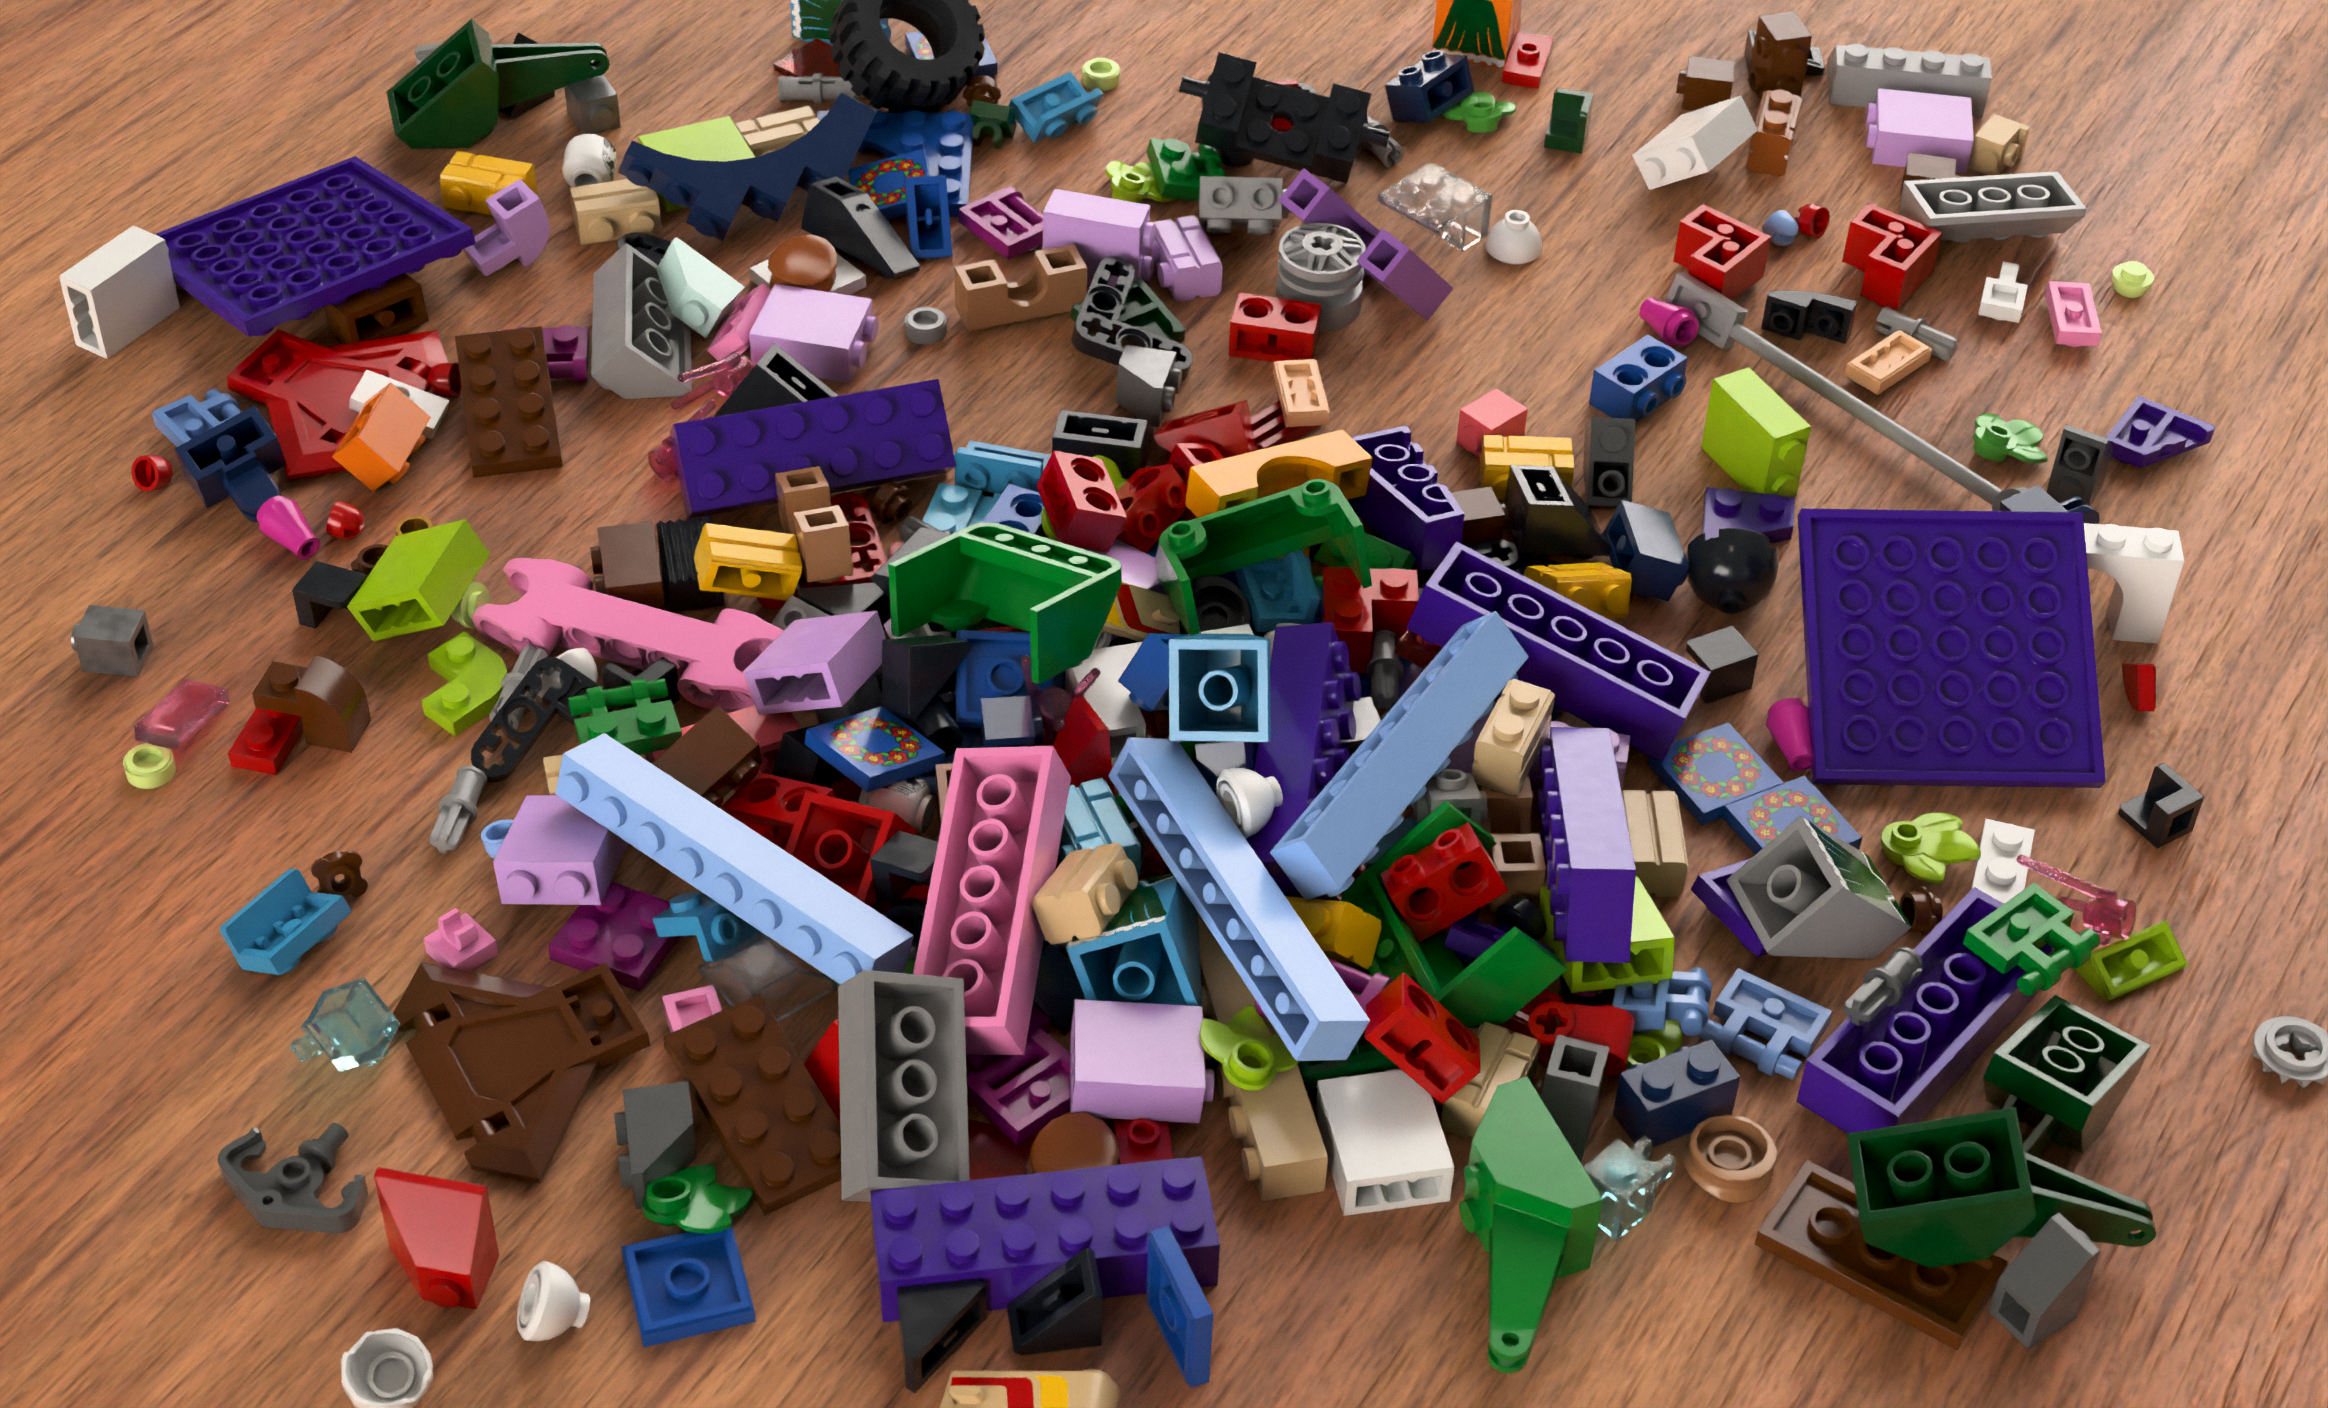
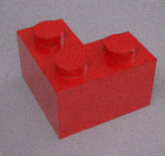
M1868 203L1850 221L1842 262L1865 272L1860 296L1874 301L1879 306H1888L1897 311L1933 273L1942 232Z
M1702 204L1680 221L1673 262L1688 268L1690 275L1731 301H1734L1764 277L1771 236Z
M1323 567L1321 590L1323 600L1320 611V623L1332 622L1339 641L1346 642L1349 652V666L1352 672L1366 673V666L1371 656L1372 635L1377 631L1390 630L1396 633L1395 639L1399 637L1400 643H1414L1415 633L1408 630L1407 625L1419 600L1417 570L1370 568L1372 586L1363 589L1350 567Z

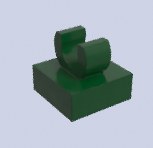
M973 100L969 114L974 125L972 136L975 144L980 146L983 136L988 133L994 135L993 145L996 149H1000L1004 144V137L1013 138L1017 123L1011 107Z

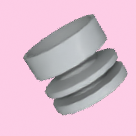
M1309 223L1299 225L1287 231L1279 242V275L1277 276L1276 298L1322 304L1320 331L1322 332L1342 329L1353 323L1361 311L1362 279L1364 276V268L1356 262L1365 251V244L1360 236L1348 228L1332 223Z

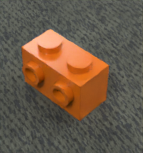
M390 382L364 403L332 457L373 492L387 481L395 484L410 467V464L406 461L408 456L414 454L425 441L426 436L422 432L431 417Z

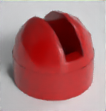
M1806 204L1799 208V217L1794 218L1798 225V231L1812 238H1820L1829 225V211L1826 207Z
M458 363L437 364L429 371L427 382L431 385L430 389L435 395L455 398L461 395L462 387Z
M152 454L136 458L132 465L131 474L135 485L140 490L154 491L166 487L171 482L173 471L171 464L166 458Z
M338 500L334 504L327 521V534L339 539H353L361 534L364 528V515L361 510L352 504Z

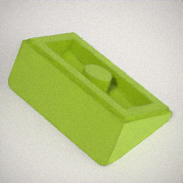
M2164 920L2092 951L2091 958L2076 968L2075 971L2107 1002L2189 965L2167 920Z

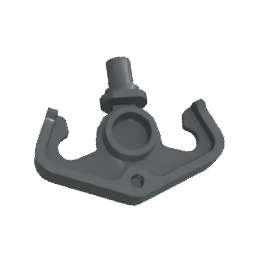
M332 1123L318 1139L304 1140L298 1147L300 1156H291L279 1161L267 1173L250 1172L242 1169L245 1161L260 1158L266 1150V1143L257 1127L252 1128L248 1134L225 1146L218 1155V1164L225 1184L263 1227L344 1233L357 1225L365 1201L368 1198L364 1175H355L354 1181L349 1182L341 1190L344 1200L339 1206L327 1208L317 1200L324 1183V1173L329 1174L336 1166L335 1152L348 1138L346 1129L337 1123Z

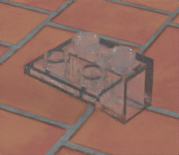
M1431 162L1378 194V202L1397 216L1462 252L1488 235L1492 195L1476 187L1473 183L1467 182Z

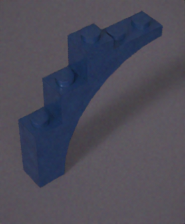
M841 92L827 115L804 136L779 150L755 158L733 161L692 160L665 154L632 141L625 153L618 173L626 176L630 182L637 186H646L663 195L669 202L675 205H683L691 209L686 223L695 227L702 235L715 237L723 241L741 204L749 207L758 216L770 218L778 222L796 185L805 189L808 193L811 183L833 177L844 180L877 111Z

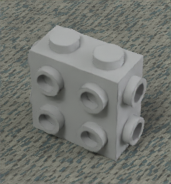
M1200 176L1198 220L1201 226L1207 227L1206 233L1231 234L1232 228H1247L1248 235H1271L1272 229H1279L1282 218L1288 219L1289 210L1278 201L1287 190L1282 189L1283 178Z

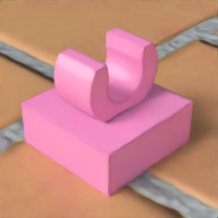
M456 908L438 918L439 929L423 938L426 953L441 967L471 972L499 954L497 941L467 913L460 916V912Z

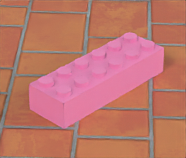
M1053 746L956 748L913 974L964 978L966 1055H1024L1044 941V935L1032 907V902L1035 895L1056 870L1071 781L1070 774Z

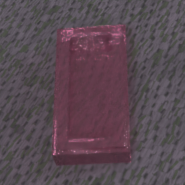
M184 679L134 726L135 740L180 751L229 704L228 689Z

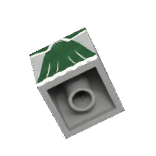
M1799 816L1726 880L1766 952L1772 956L1875 959L1912 928L1870 857L1802 816Z

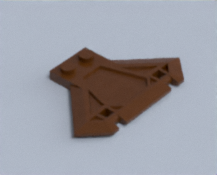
M420 963L392 1014V1019L399 1032L417 1029L419 1034L406 1042L407 1048L456 1140L475 1138L477 1144L464 1152L471 1169L541 1183L595 1071L651 1046L648 1032L606 963L551 987ZM446 1016L449 1017V1019L437 1023V1020H440ZM502 1125H508V1128H505L499 1132H496L495 1130L496 1128Z

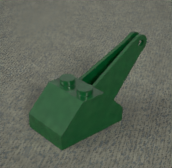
M470 19L386 92L395 135L412 149L469 148L476 141L486 138L492 132L494 126L498 124V110L606 73L610 65L606 49L601 44L595 42L491 44L488 32L473 19Z
M2054 995L1994 1052L1983 1078L1986 1101L2000 1109L2016 1107L2018 1122H2025L2035 1128L2023 1144L2025 1153L2040 1158L2051 1144L2055 1142L2064 1148L2074 1149L2083 1154L2103 1133L2140 1072L2151 1045Z
M2016 1107L1847 1133L1858 1213L1865 1243L1931 1268L1985 1260L2012 1237L2034 1238L2048 1220L2057 1213L2065 1217L2074 1227L2082 1230L2092 1242L2140 1247L2150 1243L2156 1237L2155 1224L2152 1221L2153 1215L2148 1204L2025 1153ZM2141 1230V1232H2139V1233H2135V1234L2130 1233V1232H2132V1231Z

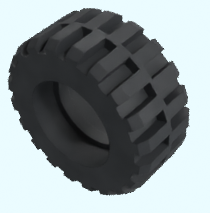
M842 0L832 18L833 24L829 29V41L833 44L830 49L834 63L840 64L837 71L844 82L850 81L853 85L851 90L859 98L863 95L870 100L869 105L878 110L881 107H885L891 113H904L911 110L923 113H936L956 99L978 69V63L983 58L985 50L982 43L985 39L983 25L977 23L981 17L976 6H971L968 0ZM880 19H898L915 27L930 44L934 59H916L899 51L884 34Z

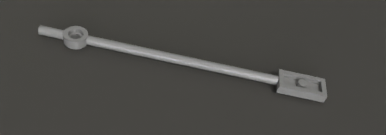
M1676 273L1665 302L1691 309L1699 322L1698 334L1721 349L1733 348L1735 341L1739 342L1990 503L1992 511H2000V501L2028 489L2025 487H2014L2001 490L1742 325L1747 315V310L1689 273Z

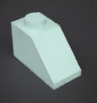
M677 237L672 240L656 269L671 313L705 338L728 316L744 289L742 284Z

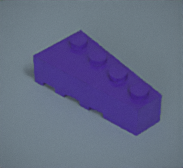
M1407 425L1351 437L1373 459L1366 495L1347 500L1350 506L1362 520L1387 542L1411 552L1416 558L1414 565L1420 571L1437 569L1454 544L1462 542L1465 513L1447 486L1438 483V472L1434 466L1426 465L1424 462V451L1419 443L1411 442V431Z

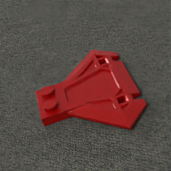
M277 329L226 377L228 390L267 405L274 433L278 437L287 464L284 466L287 480L347 471L332 456L359 413L349 409L351 395L366 370L428 392L431 385L425 379L428 377L429 371L437 364L448 363L437 330L323 347Z

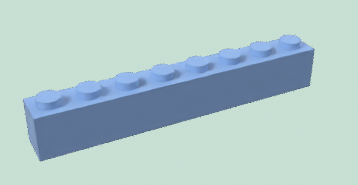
M1497 611L1465 623L1457 630L1270 851V854L1305 900L1327 894L1329 897L1337 896L1353 883L1354 877L1352 874L1358 866L1366 863L1379 851L1377 843L1380 839L1402 823L1404 818L1401 814L1406 807L1419 800L1427 792L1425 784L1428 780L1449 765L1451 762L1449 758L1450 753L1473 735L1474 731L1471 727L1476 721L1485 717L1493 710L1496 705L1494 699L1499 693L1503 692L1508 680L1518 679L1516 672L1529 656Z
M604 733L563 753L555 793L557 796L840 985L863 970L904 973L914 937L913 934Z
M1129 737L1108 777L1296 1061L1347 1060L1370 1022L1368 1016L1179 741Z

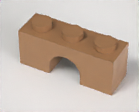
M1074 244L1034 251V267L1024 279L1013 283H1007L995 259L954 267L955 308L967 331L984 330L1013 322H1025L1030 319L1054 314H1066L1071 311L1072 305L1084 301L1087 294V266Z
M820 466L775 473L780 523L786 534L796 535L798 553H800L803 566L802 571L807 582L830 583L842 576L853 575L849 524L840 506H831L829 484Z
M1527 775L1518 795L1513 796L1477 785L1478 790L1485 791L1487 796L1486 821H1481V828L1492 835L1497 842L1488 851V854L1509 890L1488 903L1489 912H1496L1497 908L1512 895L1525 897L1539 909L1540 887L1544 886L1546 867L1540 834H1531L1530 832L1533 796L1529 775Z

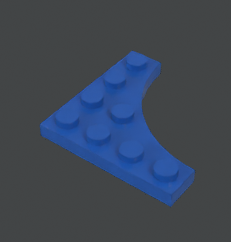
M829 110L818 111L817 118L819 121L827 115ZM876 110L877 112L858 151L864 153L871 148L885 154L887 159L925 148L931 176L946 175L949 217H958V208L969 204L973 148L972 131L974 128L970 114L957 111L923 113L911 110L904 113H891Z

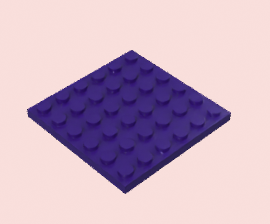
M356 156L155 234L165 239L174 282L248 337L268 334L277 325L290 320L307 318L316 309L328 304L343 303L350 298V295L365 289L382 287L387 284L389 279L404 273L418 272L430 262L440 258L455 257L462 252V249L476 244L472 228Z
M1801 508L1798 513L1808 714L1813 753L1811 759L1812 784L2101 788L2106 783L2083 512Z

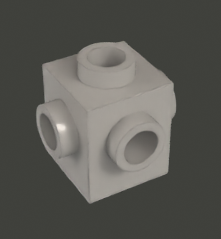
M1444 769L1432 776L1425 784L1427 792L1413 803L1415 823H1420L1445 800L1480 827L1481 821H1486L1487 819L1486 792L1478 790L1472 773H1464L1457 769Z

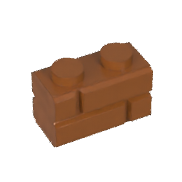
M1768 90L1763 92L1755 121L1758 131L1751 137L1746 168L1750 171L1780 177L1785 175L1802 98L1798 95L1791 94L1785 90Z

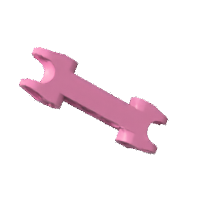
M515 558L509 560L503 568L507 575L508 585L524 596L508 605L485 604L479 606L471 616L477 632L516 655H520L522 649L527 645L544 649L547 657H549L555 646L567 649L586 648L592 656L646 670L661 657H664L677 665L679 680L677 682V689L686 700L710 710L719 705L725 712H734L755 705L743 671L771 644L769 642H773L783 632L782 629L762 620L754 614L736 609H723L714 624L595 592L592 591L593 583L582 570L570 564L551 559Z

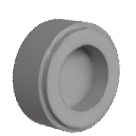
M919 307L910 311L905 316V335L912 342L933 344L941 341L947 334V318L942 311L936 308Z

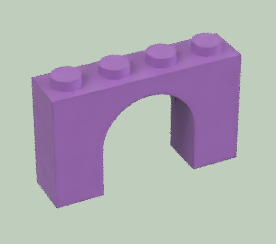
M1303 168L1278 200L1304 224L1315 222L1332 223L1348 228L1359 235L1365 244V251L1356 262L1364 268L1365 273L1427 321L1453 290L1450 284L1410 248L1385 229L1378 230L1331 188L1305 168Z

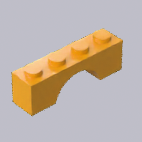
M1342 429L1192 466L1189 472L1185 506L1199 518L1301 486L1312 479H1324L1332 482L1340 488L1347 500L1366 495L1373 457Z

